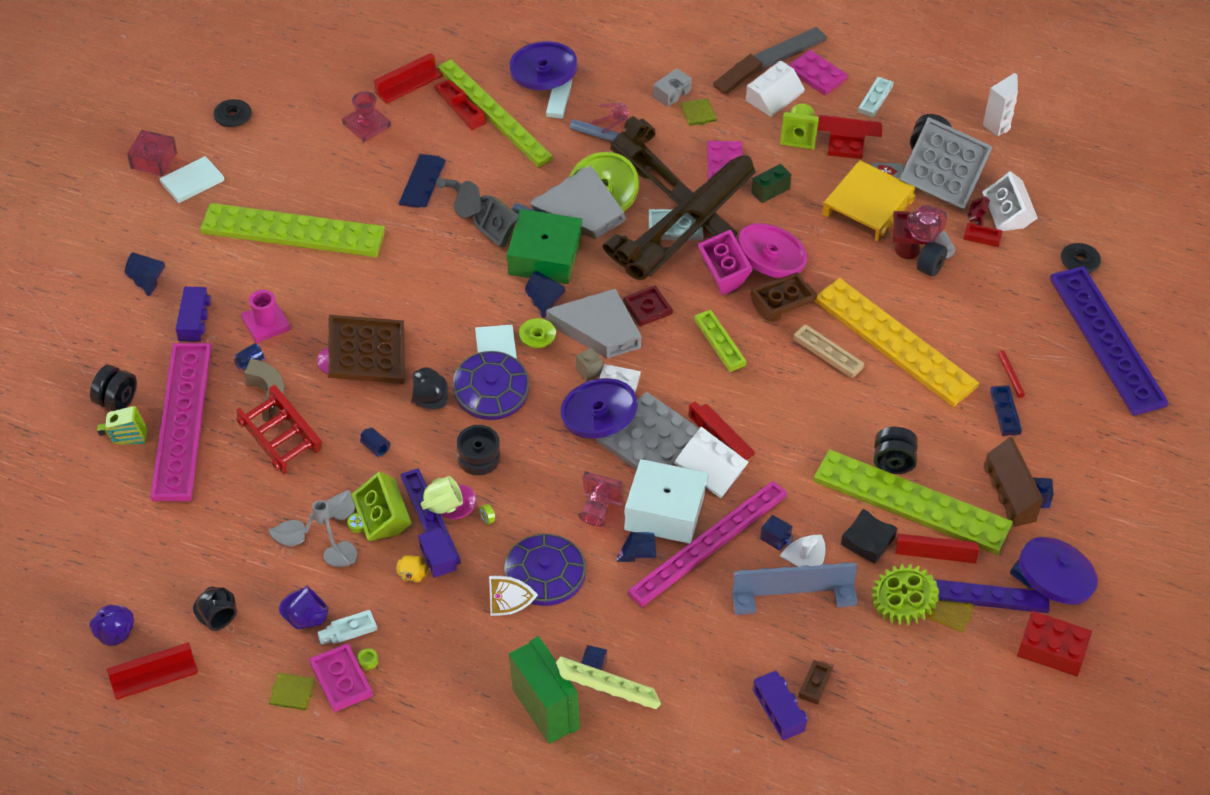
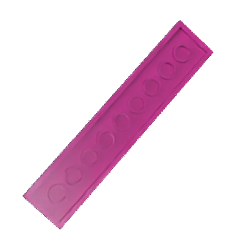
M173 343L151 491L152 501H192L212 350L211 343Z

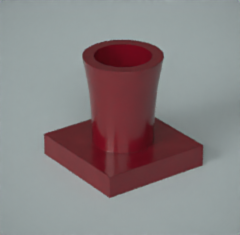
M893 211V242L897 243L895 252L899 257L904 259L916 258L920 253V244L926 245V243H930V213Z

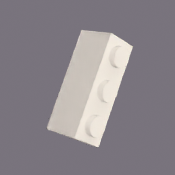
M779 61L747 86L746 101L770 117H773L804 93L805 89L794 69Z
M1016 73L990 88L983 126L997 137L1007 133L1011 128V120L1014 115L1013 111L1018 93Z
M1011 171L983 191L984 197L986 196L990 200L988 207L997 229L1003 231L1023 229L1038 219L1022 179Z
M701 427L685 446L674 464L682 468L707 472L706 488L719 498H722L741 475L748 461Z

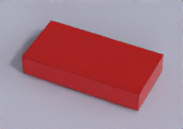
M967 223L963 239L999 247L1003 230Z

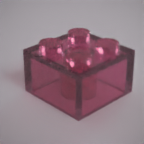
M141 130L127 153L130 168L163 176L177 153L175 139L171 136Z

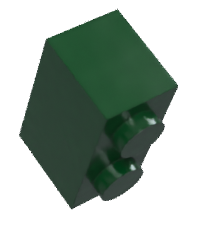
M779 164L753 178L751 193L761 203H764L790 189L792 174L782 164Z

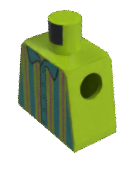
M136 406L109 412L106 417V423L98 424L97 426L99 436L109 435L114 444H146L148 428Z

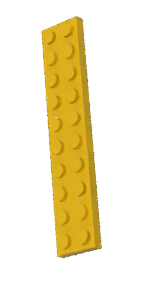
M841 278L817 294V299L814 302L952 407L956 406L978 388V381Z

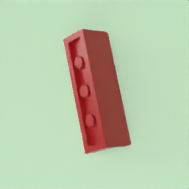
M429 53L375 79V93L387 104L441 78L442 73L435 67V56Z
M696 401L689 404L688 417L699 428H704L745 460L754 456V450L708 404L700 406Z
M897 533L895 554L976 564L979 547L977 542Z
M189 642L106 669L116 700L198 673Z

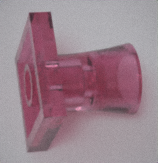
M362 91L353 96L352 102L355 111L342 118V123L363 142L391 127V121L375 108L376 96L368 91Z
M585 471L582 477L584 495L589 497L578 516L589 525L602 527L605 525L609 504L613 503L622 506L624 502L623 482Z

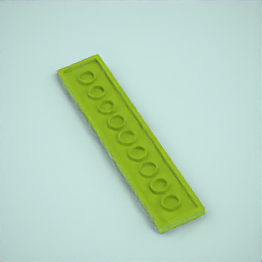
M216 203L209 204L200 228L201 234L371 257L378 256L385 234V226Z
M831 449L828 450L813 482L958 540L977 542L979 548L999 555L1013 524L1011 520Z

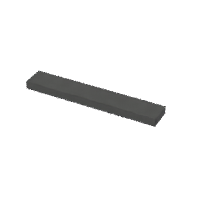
M815 27L753 55L762 62V67L756 72L826 41L827 36L818 27Z

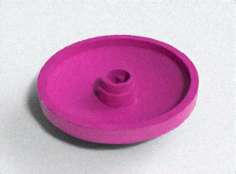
M764 223L750 224L741 230L737 238V242L751 267L763 274L782 278L796 272L800 274L807 263V253L802 243L791 233L777 226Z

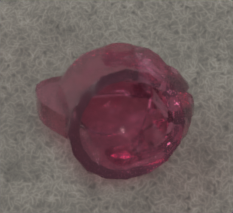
M931 205L918 207L906 219L908 230L919 241L933 242L938 239L946 226L947 213Z

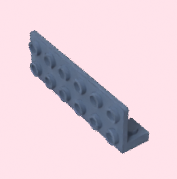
M845 562L832 565H803L790 568H762L760 570L734 572L732 588L735 615L755 614L754 596L833 590L836 608L857 606L858 601L854 586L857 563Z

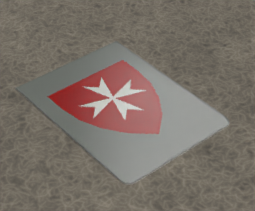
M873 162V167L900 179L903 172V164Z

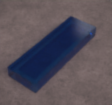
M1010 385L991 387L990 393L1002 436L1021 435L1022 428Z

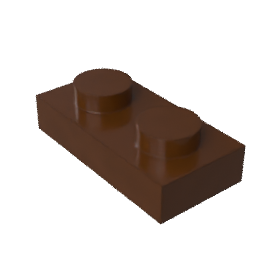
M813 660L798 697L818 705L833 672V667Z

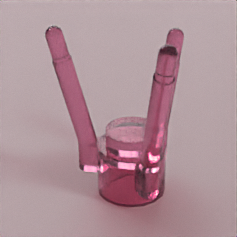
M622 102L599 104L600 107H614V109L611 111V115L591 121L590 124L593 125L611 118L617 119V121L602 130V133H605L622 121L628 120L629 109L625 104L622 105Z

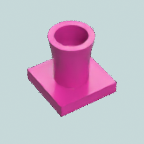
M258 290L250 295L249 304L252 309L241 313V318L256 343L291 330L290 324L276 303L272 292Z

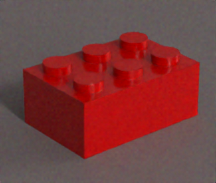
M1031 611L1017 657L1078 677L1092 630Z

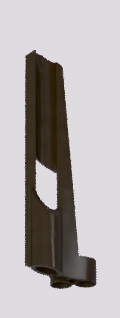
M635 116L630 117L624 124L625 132H621L610 143V150L627 158L635 167L638 175L653 181L679 205L693 192L644 144L655 136V128L645 119L638 120ZM655 169L673 185L674 189L672 192L648 170ZM688 212L695 220L699 218L696 213ZM716 212L702 225L714 237L730 229L735 237L738 235V232Z
M748 155L732 159L636 241L628 239L625 235L613 234L603 244L604 251L617 264L624 267L632 278L644 280L648 276L651 277L756 172L752 159ZM692 212L699 216L670 247L661 246V237L685 213Z

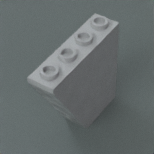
M591 165L587 168H582L574 176L566 178L561 184L551 187L548 192L535 197L530 202L532 209L538 212L583 218L581 233L595 239L626 221L623 210Z
M616 289L587 296L586 298L546 310L547 321L551 322L555 329L587 348L592 347L596 353L606 359L641 348L642 336Z

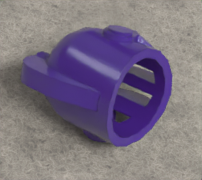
M308 585L288 594L279 605L281 616L297 629L314 628L321 625L326 620L329 611L326 603Z
M110 604L103 606L90 621V631L104 645L115 646L121 644L129 637L133 628V613L121 605Z

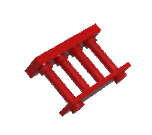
M276 385L269 388L268 400L245 414L240 407L237 409L236 420L242 428L245 427L272 460L273 467L277 471L280 470L283 475L287 473L286 463L307 448L312 449L315 453L322 449L321 439ZM271 406H277L280 414L260 427L256 428L251 422V419ZM283 420H288L292 424V428L271 442H268L262 435ZM295 434H300L303 442L280 457L274 450V448Z

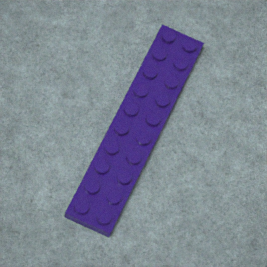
M1082 266L1051 274L1050 280L1132 416L1167 407L1168 400L1086 268Z

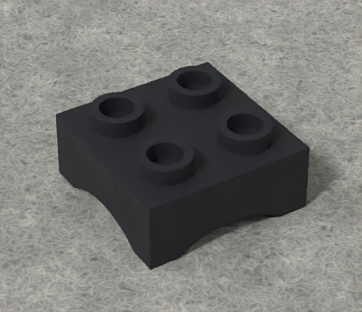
M862 509L854 523L842 535L841 545L876 564L895 539L897 527L878 520L870 512Z

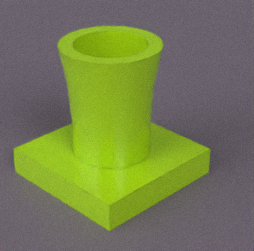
M797 104L792 108L791 113L784 112L780 145L814 150L819 117L815 116L811 106Z

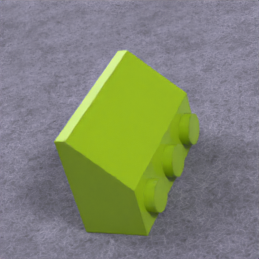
M379 471L351 494L368 541L397 536L412 524L396 480L387 474Z

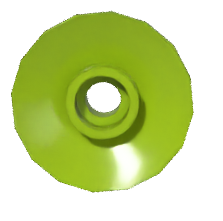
M535 318L524 322L520 326L519 337L529 347L542 348L550 345L555 340L556 330L551 322Z

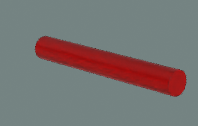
M999 351L997 354L1019 398L1024 397L1025 392L1005 351Z

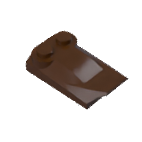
M798 272L752 288L750 291L754 306L768 321H777L781 314L817 299V294Z

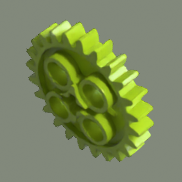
M901 564L900 569L893 566L892 572L886 569V576L880 574V581H874L875 587H872V601L874 608H877L878 614L883 613L884 620L890 617L891 623L898 620L899 625L903 621L910 625V620L918 623L919 617L925 620V613L931 615V608L936 609V602L939 601L937 582L933 580L932 574H927L926 569L920 572V566H917L915 569H912V564H909L908 568H904V565Z

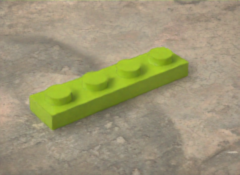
M712 310L694 316V321L729 372L746 366L747 361Z

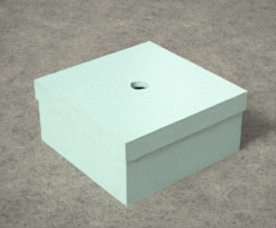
M640 459L625 505L624 530L691 543L705 496L708 473Z

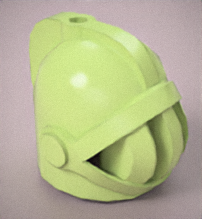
M451 476L439 477L426 487L423 496L424 501L420 505L423 510L428 508L429 511L436 514L451 513L463 503L460 488Z

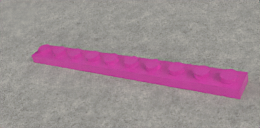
M774 481L770 482L629 589L628 596L641 608L785 499L787 492Z

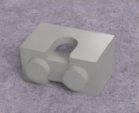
M676 68L653 84V98L669 107L671 104L676 103L680 96L687 95L691 91L692 78Z

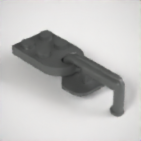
M443 178L436 180L438 188L450 187L458 192L454 202V210L462 218L473 216L474 224L481 232L498 246H506L518 219V214L495 196L484 195L480 197L478 186L471 181H465L462 184L458 180Z

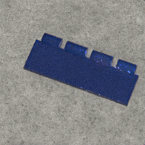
M420 154L400 198L399 205L420 208V206L427 207L436 186V180L439 178L446 160L440 158V156Z

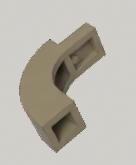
M250 359L244 373L246 385L265 390L267 395L264 402L268 400L269 388L273 385H276L285 396L284 383L280 373L268 363ZM271 406L262 412V419L264 421L272 419V416L276 415L278 407Z

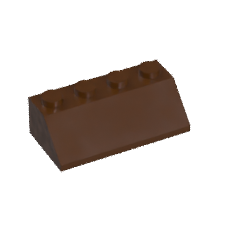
M1010 437L987 454L984 470L991 478L992 487L998 492L999 501L1006 509L1008 520L1013 521V526L1017 527L1037 521L1043 498L1013 437Z

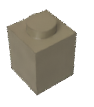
M591 347L576 355V371L588 382L601 374L602 358Z

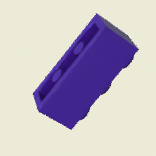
M184 286L176 325L178 341L201 342L202 334H205L206 331L204 322L208 320L207 306L211 305V295H208L206 287Z
M776 670L754 679L753 692L782 741L805 732L808 721L807 715L804 710H800L795 695L787 689L784 677H780Z

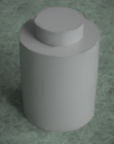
M938 231L931 236L930 241L947 247L946 259L953 256L956 248L945 231Z

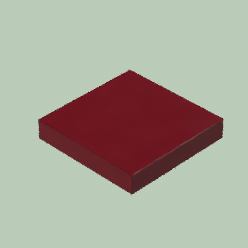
M656 285L623 297V303L640 327L673 314V309Z

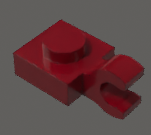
M986 196L971 202L968 212L970 216L969 221H975L976 225H983L982 215L987 213L990 203Z

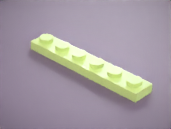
M560 657L556 661L559 673L565 680L577 682L582 686L592 687L597 691H604L612 696L624 698L629 702L639 703L644 707L648 706L657 709L661 705L654 688L564 657Z

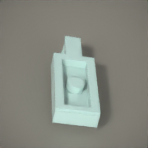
M367 610L331 622V625L326 627L327 629L318 632V639L321 645L331 642L332 644L340 643L377 631V625L371 611Z

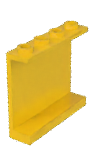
M859 160L824 201L822 215L829 217L834 210L876 230L875 241L878 242L882 236L887 234L889 227L893 226V211H905L907 205L912 204L914 201L915 186L899 181L898 178Z

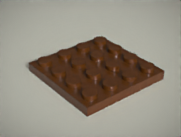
M329 315L328 378L404 383V320Z

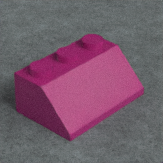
M731 229L698 244L701 258L722 296L738 289L753 270Z

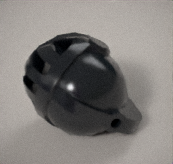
M424 367L416 370L413 373L411 403H416L428 409L443 408L448 398L446 379L432 368Z
M208 587L197 597L193 605V612L197 619L210 630H221L230 624L237 614L235 597L233 593L225 588Z

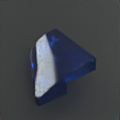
M131 252L124 272L129 279L134 280V283L145 291L147 296H150L158 285L157 278L164 270L165 263Z
M535 271L525 286V292L528 297L532 298L534 306H537L540 310L541 317L545 318L547 315L546 310L554 307V303L565 293V287Z
M631 531L617 556V562H635L636 558H656L655 533Z

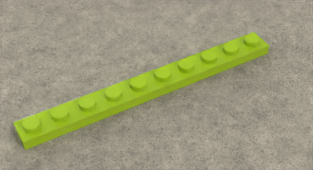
M452 59L437 66L442 76L447 80H451L466 92L467 99L481 109L485 117L538 168L552 161V155Z

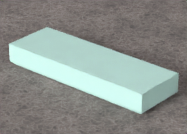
M877 77L860 104L858 113L874 118L892 89L894 82Z
M572 79L564 85L552 89L546 117L563 119L572 86Z

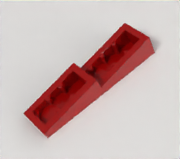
M448 79L434 85L435 90L471 130L486 124L484 112L469 101L466 97V92Z

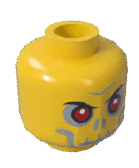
M405 555L402 559L398 560L396 572L402 581L420 582L424 576H427L428 565L425 564L424 559L420 556Z

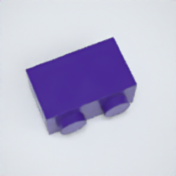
M442 528L418 535L419 548L434 578L457 570L456 562L459 561L455 549H451L450 538L448 534L444 535Z

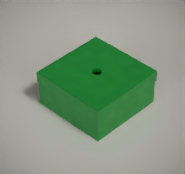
M520 209L506 255L508 275L569 284L581 242L583 218Z
M537 636L524 646L510 652L509 661L513 691L547 742L551 744L561 737L579 730L578 692L570 680L568 681L561 677L555 658L541 638Z

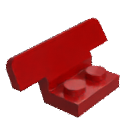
M826 115L817 116L819 117L817 130L830 132L828 156L862 159L865 136L882 137L883 125L880 121Z

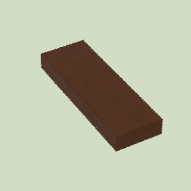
M750 53L713 82V85L722 94L726 95L761 68L762 62Z

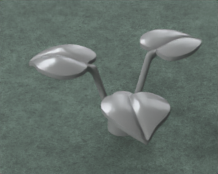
M349 490L327 501L318 500L312 505L313 513L309 514L310 518L306 528L298 520H289L269 529L271 537L276 542L285 546H296L304 542V534L308 533L314 519L318 524L326 525L329 539L333 546L324 551L323 557L328 565L345 567L354 564L357 560V551L353 544L347 541L335 544L329 525V519L332 517L336 520H344L354 513L355 505Z

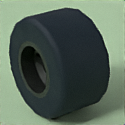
M934 241L926 243L919 255L917 270L929 276L938 274L945 262L948 251L947 247Z

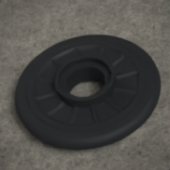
M230 99L218 104L214 109L213 116L215 121L222 126L237 127L249 120L251 108L242 100ZM232 111L237 112V113L234 114V115L228 114L229 112H232Z
M1072 243L1067 245L1061 252L1062 263L1069 270L1084 266L1087 272L1090 273L1095 271L1101 263L1098 251L1088 244ZM1083 256L1085 260H1079L1076 257Z

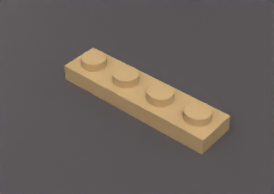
M806 324L793 336V340L850 378H854L864 368L862 361Z

